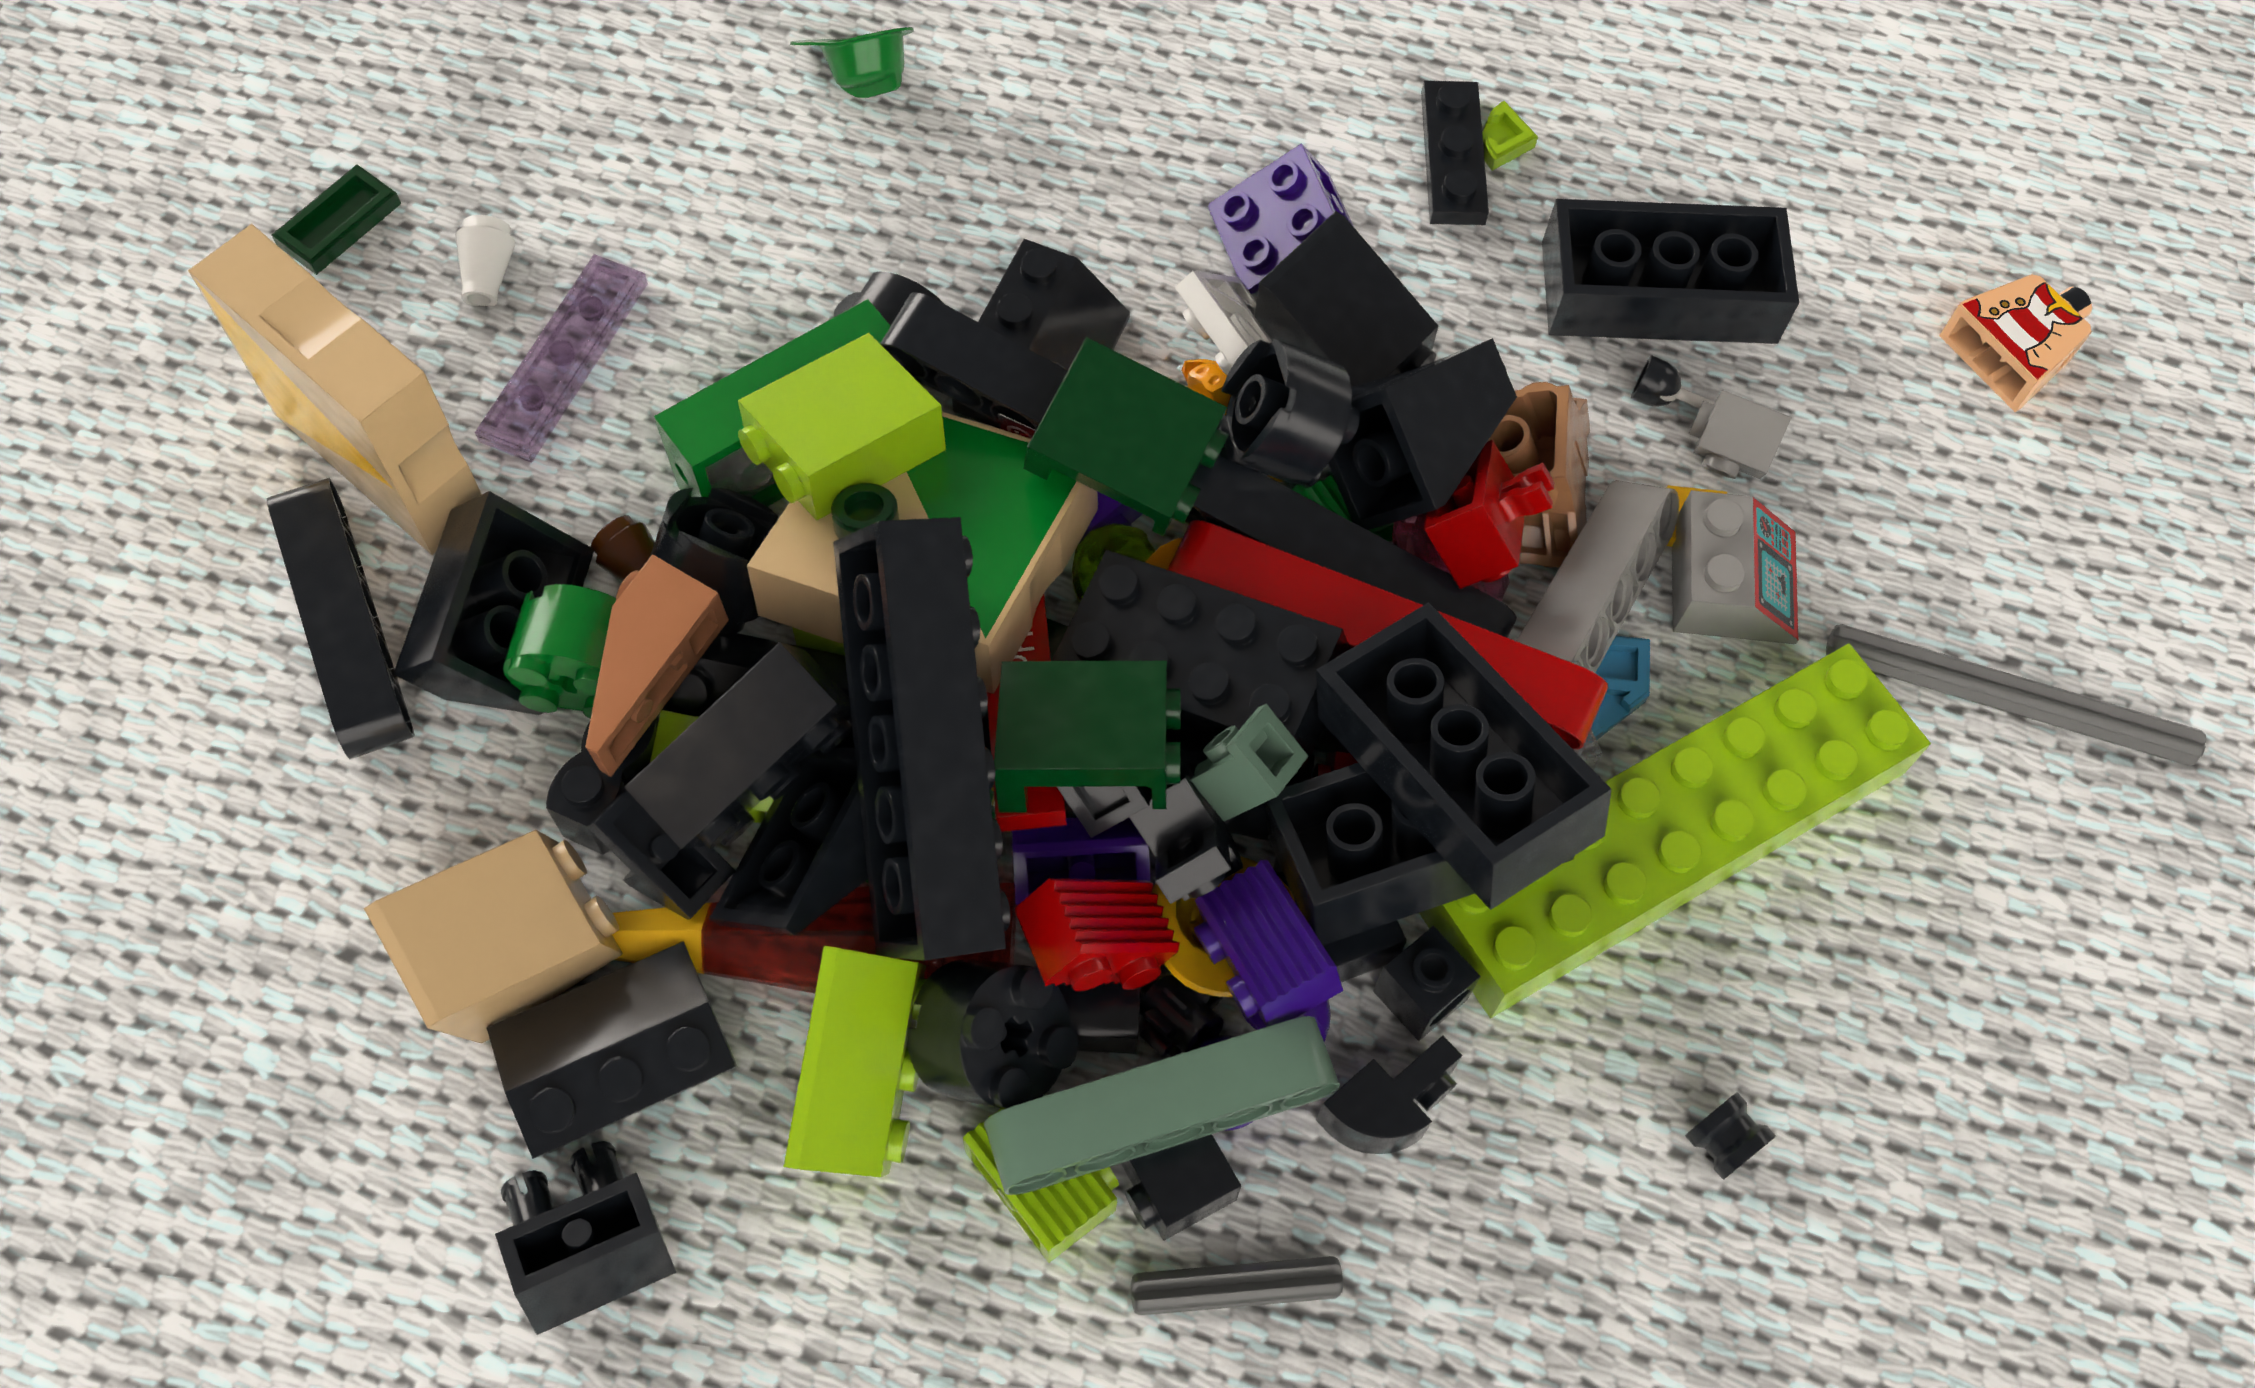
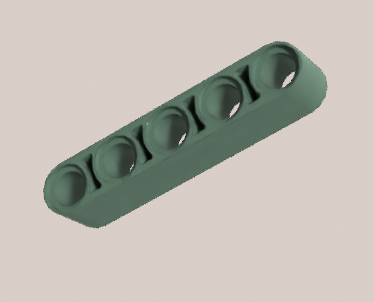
M1307 1016L1284 1021L1006 1108L986 1119L984 1126L1004 1193L1007 1195H1017L1042 1189L1314 1102L1336 1091L1340 1084L1315 1017Z

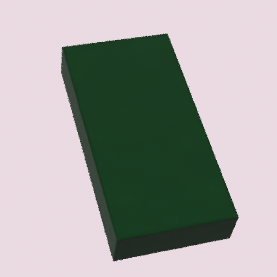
M357 164L271 236L279 248L317 275L401 205V201L394 190Z

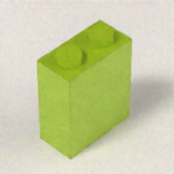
M870 333L738 400L744 428L738 431V437L745 453L754 464L764 463L773 473L774 480L787 501L790 503L799 501L816 521L831 513V506L835 497L844 489L861 483H872L881 486L946 450L941 404Z

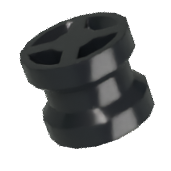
M1738 1092L1685 1135L1694 1147L1705 1148L1714 1158V1170L1723 1180L1776 1137L1767 1125L1756 1124L1747 1114V1102Z

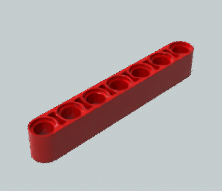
M1200 520L1190 522L1167 569L1342 628L1350 649L1423 606L1241 534ZM1438 611L1573 750L1581 749L1584 746L1608 690V684L1602 677L1582 666Z

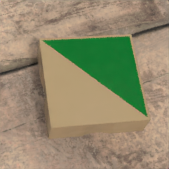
M942 411L946 450L881 486L887 488L895 496L899 520L961 517L962 535L968 538L973 555L972 571L967 578L970 606L975 608L980 622V639L975 648L977 676L984 681L987 692L994 694L1000 683L1002 661H1013L1032 627L1035 611L1041 597L1051 583L1064 571L1098 510V495L1096 490L1052 469L1047 480L1023 469L1027 446L1031 438ZM799 501L789 502L747 564L758 616L838 643H844L833 542L839 538L834 531L831 513L816 521Z

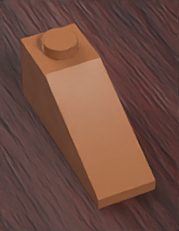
M653 554L640 571L635 570L623 580L617 591L616 602L612 606L585 747L599 770L612 777L728 622V617L718 592Z

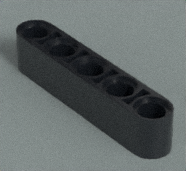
M326 478L268 497V510L329 716L344 753L351 760L413 738L415 736L398 678L393 675L395 669H391L394 668L379 618L376 617L378 616L363 567L361 566V560L348 519L345 517L344 506L330 478Z

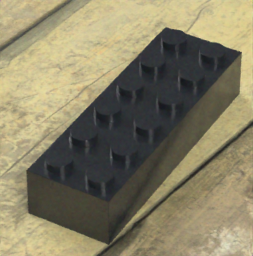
M961 517L878 521L833 542L876 955L925 961L1006 949L1004 931H1007L1010 925V906L1005 892L1000 889L997 860L1002 855L1003 838L997 820L992 818L989 789L993 787L995 782V764L990 750L985 747L982 719L987 712L988 696L984 681L977 676L975 648L980 639V622L975 608L970 606L967 582L973 565L972 548L968 538L962 535Z

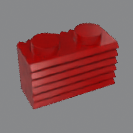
M1049 878L1014 908L1045 986L1055 983V986L1065 983L1066 986L1071 984L1075 991H1086L1103 983L1106 985L1114 982V984L1120 982L1123 989L1131 990L1147 985L1158 978L1161 974L1160 966L1178 953L1180 942L1173 940L1174 930L1167 928L1169 918L1162 916L1164 906L1157 904L1158 894L1152 893L1153 882L1146 880Z

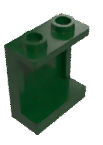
M1086 337L1027 446L1023 469L1045 480L1048 479L1052 469L1150 517L1155 521L1152 531L1164 536L1172 519L1182 524L1185 523L1201 491L1200 488L1191 484L1200 464L1212 469L1229 436L1228 433L1218 429L1227 407Z
M1002 661L994 755L995 786L999 813H1026L1028 787L1146 786L1152 790V809H1167V784H1180L1181 780L1180 742H1167V730H1181V688H1167V661Z

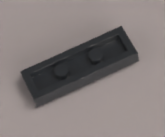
M1424 80L1421 100L1430 224L1486 225L1489 208L1478 82Z

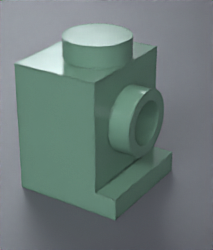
M1264 704L1254 711L1240 730L1235 725L1230 726L1205 746L1203 752L1208 759L1196 766L1194 776L1190 781L1221 819L1226 821L1277 797L1309 756L1270 707Z

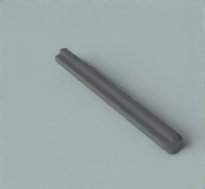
M1836 625L1827 641L1826 656L1850 643L1874 673L2187 766L2195 765L2199 758L2202 757L2206 748V734L2200 729L1847 625Z

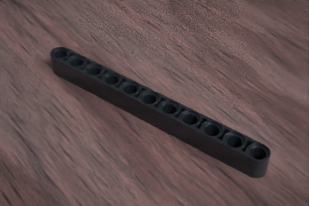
M911 293L880 343L916 380L999 423L998 414H1002L1035 430L1068 372L1067 369L942 302L921 293ZM1220 454L1212 469L1200 464L1191 482L1192 485L1200 488L1201 491L1185 521L1187 525L1194 520L1215 524L1416 603L1425 605L1429 602L1437 611L1507 638L1516 622L1517 617L1514 611L1494 597L1471 585L1460 589L1453 576L1262 473L1238 465L1233 461L1223 458Z

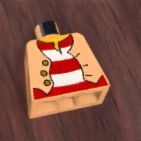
M2031 274L1959 303L1939 336L2016 412L2071 361L2092 333L2090 324L2084 319L2090 315L2092 303L2087 293L2081 288L2069 287L2058 294L2041 276Z

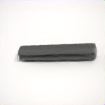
M1333 1256L1142 1272L1133 1275L1131 1280L1132 1307L1138 1315L1336 1299L1343 1291L1341 1265L1338 1258Z

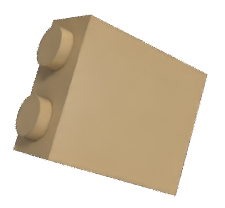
M538 830L531 831L380 898L364 908L427 1028L481 1044L490 1039L487 1027L559 996L623 954L612 934L619 930V925L613 913L599 896L591 899L580 879L587 874V869L579 854L567 840L559 843Z

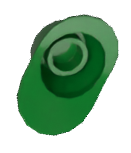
M913 27L896 28L853 38L791 41L790 45H818L824 54L836 83L850 95L857 98H870L896 91L901 86L902 73L905 67L903 36L914 32Z

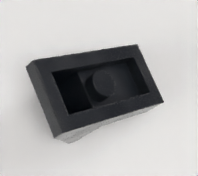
M626 788L587 826L631 870L623 879L626 884L687 920L691 919L735 872V869L714 848L708 849L707 846L680 849Z

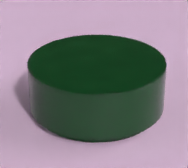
M861 483L850 486L835 497L831 506L834 531L839 539L878 521L899 520L895 496L887 488L877 484Z

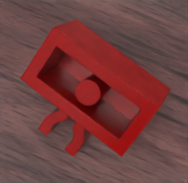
M1493 440L1485 444L1446 505L1437 510L1427 512L1424 530L1460 589L1479 581L1489 583L1499 580L1513 568L1518 567L1525 516L1541 513L1551 509L1553 505L1548 491L1554 489L1555 482L1545 464L1541 463L1514 477Z

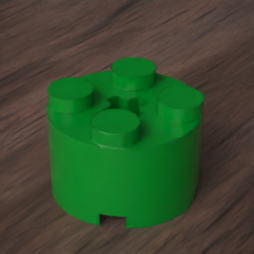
M565 584L545 586L541 597L535 598L533 591L526 594L503 666L506 678L521 690L519 702L522 705L542 713L556 712L558 707L583 711V714L591 719L611 610L616 602L615 597L594 589Z

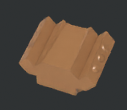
M1535 382L1521 390H1515L1517 398L1487 442L1491 440L1495 442L1514 477L1541 463L1545 464L1555 482L1554 489L1548 491L1553 505L1551 509L1541 513L1525 516L1519 564L1560 568L1587 523L1585 491L1589 467L1587 437L1590 433L1587 399L1574 398L1569 385L1555 386L1548 382Z

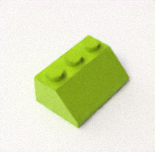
M824 946L783 1167L883 1177L890 1173L892 1162H903L910 1130V1121L899 1119L904 1091L915 1092L919 1079L909 1055L908 1029L909 1027H916L921 1005H916L914 1002L920 988L927 980L924 979L926 965L913 961Z

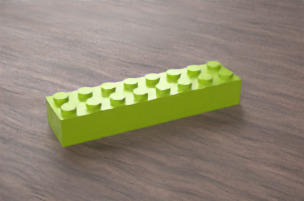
M1848 643L1605 781L1612 789L1605 836L1576 854L1574 860L1562 863L1491 910L1476 894H1472L1420 912L1419 915L1429 929L1434 926L1481 976L1472 992L1491 1019L1905 774L1931 745V742L1851 644Z

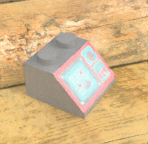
M1691 490L1678 513L1676 540L1672 545L1673 632L1796 644L1799 641L1796 532L1753 496Z

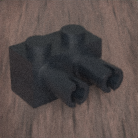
M599 1141L591 1144L597 1163L594 1165L589 1161L584 1147L572 1154L569 1160L570 1167L576 1175L583 1196L558 1207L554 1206L548 1189L547 1177L541 1171L533 1170L522 1173L528 1190L525 1195L521 1192L515 1176L506 1181L501 1188V1196L507 1205L513 1226L496 1233L495 1236L514 1295L536 1335L677 1273L637 1172L625 1178L623 1177L616 1158L615 1148L610 1142Z

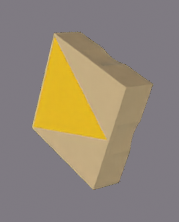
M250 224L190 268L188 272L274 415L425 550L433 555L438 548L450 511L482 494L467 462L454 442L448 421L424 371L366 321L337 300L309 272L259 229Z

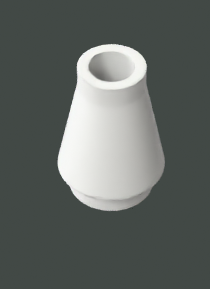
M488 215L469 216L463 220L462 228L458 229L455 234L462 282L461 299L472 306H495L497 304L498 292L515 247V240L510 235V226L499 218Z

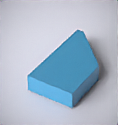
M1616 636L1595 672L1607 682L1608 690L1585 744H1593L1646 702L1650 695V639Z

